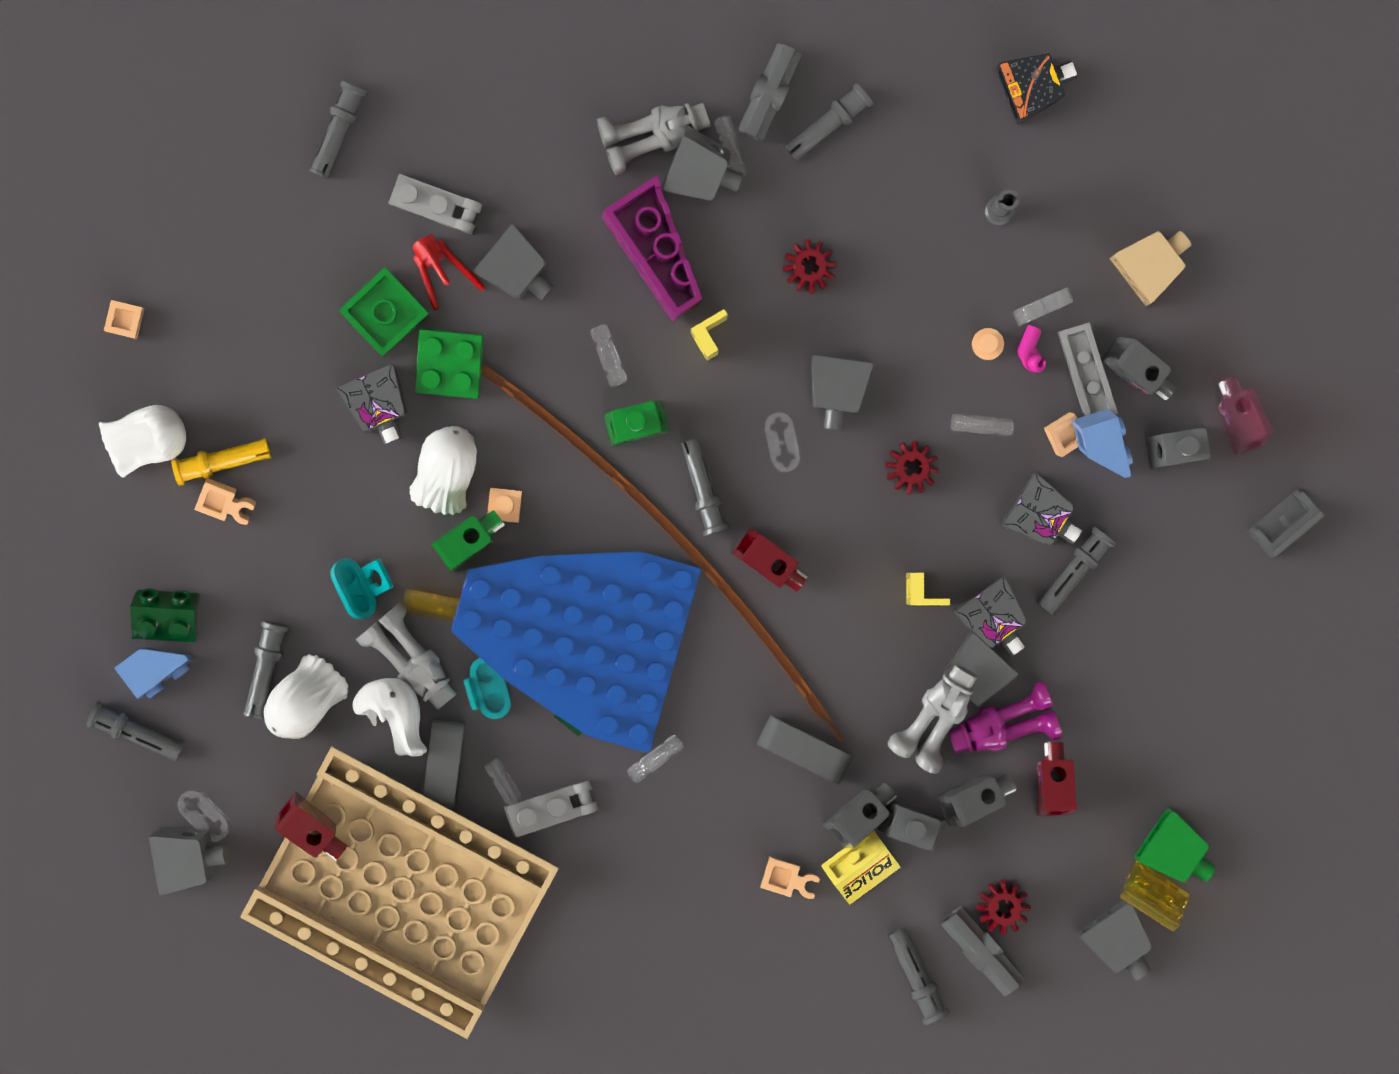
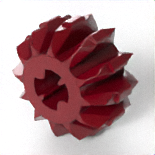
M806 239L804 251L799 244L795 243L793 245V250L798 256L786 253L785 259L794 263V265L783 266V272H794L787 279V283L792 284L798 279L800 282L797 285L796 291L801 292L804 284H808L809 294H814V283H817L822 290L827 288L822 277L831 281L834 280L835 275L826 269L836 268L837 262H826V259L833 255V251L830 249L821 254L823 242L819 241L815 250L811 249V240ZM809 259L816 261L814 267L819 270L817 273L812 271L811 275L804 273L805 267L801 263L804 260L808 263Z
M918 441L912 442L911 452L908 451L905 442L900 443L899 447L903 455H900L895 450H891L889 452L890 456L897 461L896 463L885 462L886 468H895L894 473L886 476L887 480L898 477L900 480L895 484L894 489L899 490L906 483L905 491L907 495L912 494L913 484L916 485L919 493L925 492L921 481L923 480L928 485L933 486L935 481L927 476V474L939 473V468L929 467V463L937 461L938 457L936 455L929 458L925 457L930 450L928 445L924 446L920 453L917 452ZM916 460L920 465L916 468H920V472L918 475L912 473L908 476L904 471L907 469V467H904L906 461L911 463Z
M1001 879L999 890L990 882L988 883V888L992 892L990 895L980 891L979 896L986 903L976 904V909L986 911L980 915L979 920L981 923L990 920L988 924L989 931L993 932L999 924L1000 933L1006 935L1007 925L1009 924L1014 932L1019 931V927L1015 923L1017 919L1027 923L1028 918L1021 914V911H1030L1031 905L1021 903L1026 900L1028 894L1025 891L1016 894L1019 890L1017 883L1014 882L1007 890V881ZM1004 900L1006 904L1008 901L1011 902L1007 906L1009 912L1003 914L1001 911L998 914L996 913V910L1000 908L998 902Z

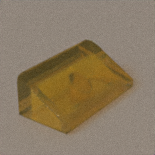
M411 588L405 590L404 605L407 609L406 613L450 622L454 621L460 598Z

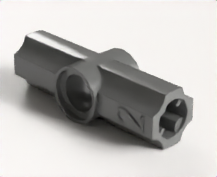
M777 43L764 74H760L750 97L751 103L743 116L738 132L752 140L763 143L776 112L780 111L789 92L790 86L788 85L801 61V53L787 45Z
M962 906L953 910L940 923L944 930L963 949L962 953L979 972L982 971L1004 997L1016 990L1025 980L1021 972L1003 954V949L986 930L983 931Z

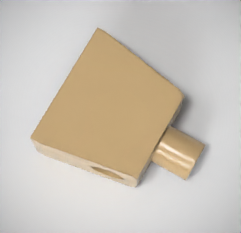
M1157 231L1117 252L1109 259L1145 306L1155 301L1186 267L1179 255L1192 245L1182 231L1177 232L1168 240L1165 239L1160 231Z

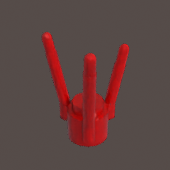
M433 234L425 236L412 246L416 254L413 260L419 268L434 310H438L439 305L425 264L427 268L434 267L444 285H449L450 281L439 263L444 259L442 253L479 290L483 291L485 289V286L447 248L444 241H437Z

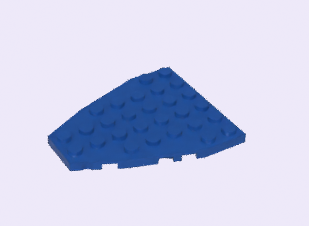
M636 551L536 556L468 569L451 632L504 680L585 735L650 753L701 568Z

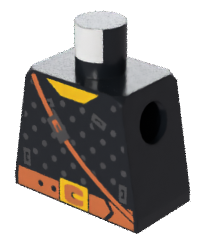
M1049 53L1004 61L996 67L1017 125L1062 100L1065 96L1062 84L1077 79V73L1072 61L1055 66Z

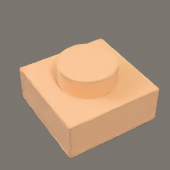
M111 300L104 331L137 339L144 308Z
M1071 412L1044 428L1055 454L1060 457L1078 448L1072 421L1077 419V417Z
M490 488L487 514L494 510L502 521L519 523L523 491Z

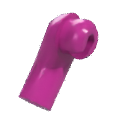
M1028 325L1017 353L1026 370L1031 373H1039L1046 367V360L1044 357H1041L1036 347L1042 330Z

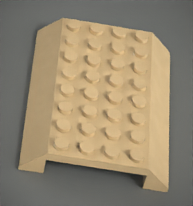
M332 746L316 774L318 777L306 800L336 824L335 836L347 845L345 851L336 861L323 851L318 857L314 858L287 838H284L264 878L254 890L240 918L468 1039L559 867ZM316 830L309 832L311 835L320 834V832Z

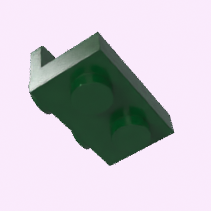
M151 588L137 590L130 605L132 639L196 643L198 637L197 607L200 601L199 594L183 590L175 592L157 591Z

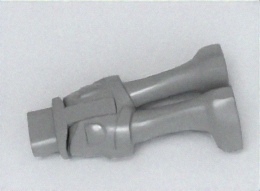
M688 103L684 104V106L672 107L661 105L651 110L652 115L623 125L613 124L608 117L604 116L596 119L605 148L624 139L653 132L652 136L638 142L606 149L614 174L618 175L625 172L626 164L644 153L663 148L665 152L677 149L686 125L697 131L711 127L704 104L700 103L691 107Z
M400 601L378 621L399 641L410 655V660H407L388 640L377 622L355 640L362 647L371 646L379 650L400 673L397 679L406 682L415 693L424 697L422 699L424 702L429 700L438 710L457 693L448 684L450 679L446 678L440 665V658L432 649L426 651L407 630L403 620L407 609Z
M955 664L950 673H945L942 680L926 691L922 698L924 707L917 719L908 729L897 732L890 737L888 741L889 748L901 757H911L930 722L935 716H939L934 729L915 756L917 764L922 769L933 774L939 773L943 767V758L940 753L941 744L953 724L961 723L968 713L967 705L970 695L974 692L972 686L978 678L977 674L960 664Z

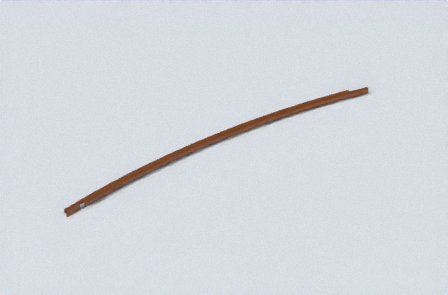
M484 365L482 375L529 409L584 454L645 510L688 554L749 624L790 677L818 719L825 718L841 743L844 738L792 663L757 618L697 549L649 500L590 446L531 398Z

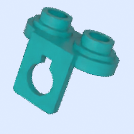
M345 558L336 562L331 568L332 582L348 614L357 620H364L372 616L376 610L375 597L393 588V583L381 559H377L360 568L354 560ZM373 570H376L381 576V585L377 582L373 584L371 579Z
M478 658L470 667V677L463 680L472 711L480 708L486 717L500 719L511 708V698L506 681L481 658Z

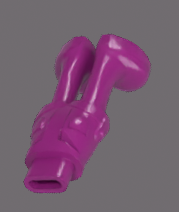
M1045 682L1036 683L1032 693L1015 704L995 709L993 705L981 708L978 714L965 722L962 721L960 723L961 726L950 729L948 733L955 754L968 750L970 753H974L973 747L975 751L991 750L997 752L1007 748V742L1037 732L1046 733L1052 740L1063 738L1054 710L1023 722L1005 725V722L1013 718L1053 707Z

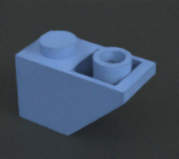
M1106 409L1072 420L1078 447L1083 454L1124 478L1131 476L1129 465L1133 464L1129 448L1124 446L1122 436L1126 435V428L1121 417H1117L1112 411Z
M141 648L114 669L137 699L144 696L151 699L165 688L162 683L172 676L176 680L190 669L187 664L194 658L188 653Z

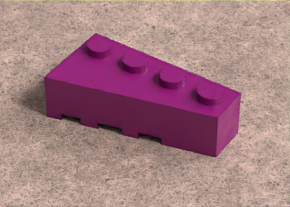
M655 176L604 209L601 218L673 323L699 306L702 296L689 261L685 256L680 236L671 218V212L660 188L658 176Z

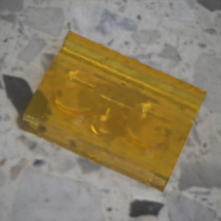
M1136 861L1129 871L1120 898L1174 932L1181 924L1180 920L1184 916L1191 895L1139 861Z

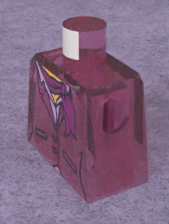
M1236 376L1221 381L1218 385L1224 399H1222L1218 406V412L1235 455L1237 456L1266 445L1274 432L1253 388L1242 391ZM1236 408L1242 409L1244 413H1240Z

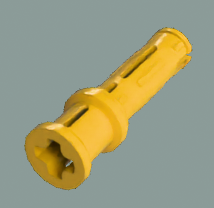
M264 438L209 454L207 451H199L196 456L181 460L173 458L171 463L178 486H182L185 481L200 477L210 478L214 472L269 459L271 458L269 445H267V439Z

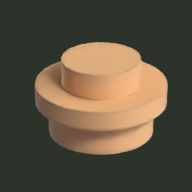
M992 328L981 329L974 335L972 340L974 353L983 360L995 359L1002 353L1004 348L1002 335Z

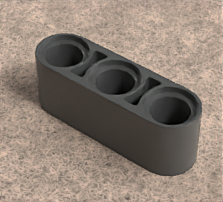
M770 715L756 743L838 785L853 757L851 754Z
M433 719L423 795L455 812L466 723Z

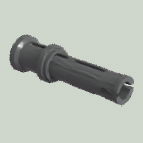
M344 81L340 82L341 91L335 106H331L329 109L332 117L313 164L309 169L310 172L326 179L329 178V173L349 124H353L358 118L355 114L361 99L366 97L368 93Z
M855 83L853 90L842 99L831 102V110L791 142L784 145L789 154L798 146H801L791 154L796 162L842 124L845 126L847 124L850 125L853 122L852 118L864 108H871L874 105L858 83Z
M1006 189L994 195L985 207L987 220L994 225L1006 224L1015 215L1016 207L1020 202V199H1017L1018 193L1012 189Z
M700 438L681 443L680 445L698 500L695 502V509L700 511L705 528L703 536H710L731 529L730 524L725 522L722 512V498L716 495Z
M1095 526L1091 529V536L1082 547H1077L1074 550L1075 553L1073 555L1075 558L1056 579L1042 599L1037 602L1038 605L1052 616L1090 569H1097L1099 566L1098 561L1110 547L1114 548L1116 545L1112 539ZM1071 575H1073V577L1064 586L1060 593L1057 596H1055L1058 593V591L1063 587V585L1067 582V580L1071 577Z
M261 620L260 626L263 627L259 646H256L254 649L257 661L245 710L243 711V715L248 717L253 715V718L263 719L264 707L275 663L282 658L283 653L280 650L284 633L289 631V626Z
M96 702L87 720V728H98L111 734L112 739L124 738L175 762L178 760L185 743L129 720L130 716L125 712L119 714L103 707L102 702Z
M906 927L888 934L887 937L913 989L911 991V998L917 1001L924 1016L922 1020L924 1025L931 1024L949 1015V1009L944 1008L937 993V983H934V981L930 982Z

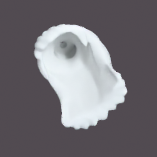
M152 405L136 410L117 421L99 422L105 449L109 452L117 474L122 478L140 466L172 460L185 447L186 430L181 418L174 410L163 405Z
M459 426L445 427L434 431L425 439L419 456L418 474L410 486L411 500L417 506H423L425 509L431 508L434 513L442 512L444 515H454L466 509V490L475 470L477 455L474 437L467 429Z
M311 654L303 656L298 668L286 676L271 691L264 707V721L267 728L272 734L281 738L300 739L307 736L314 730L332 706L347 698L348 684L345 677L340 676L339 672L334 670L333 665L326 663L324 658Z
M384 678L369 682L359 690L352 704L354 712L358 715H367L373 726H376L377 715L381 722H384L386 719L391 729L394 749L397 755L415 757L427 752V747L421 742L419 736V702L415 692L406 682L397 678Z

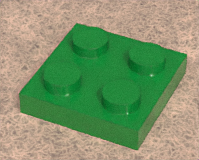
M386 267L338 310L383 358L430 315Z
M426 328L419 329L415 393L473 399L480 398L484 334Z

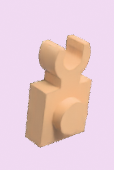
M207 478L194 510L225 521L227 514L233 515L238 523L247 525L250 516L243 514L240 509L248 508L253 510L256 502L247 497L241 499L234 498L237 489Z
M769 856L760 888L791 897L793 889H797L803 897L814 899L815 893L805 890V883L807 881L819 883L820 878L813 873H807L803 876L798 875L800 865Z

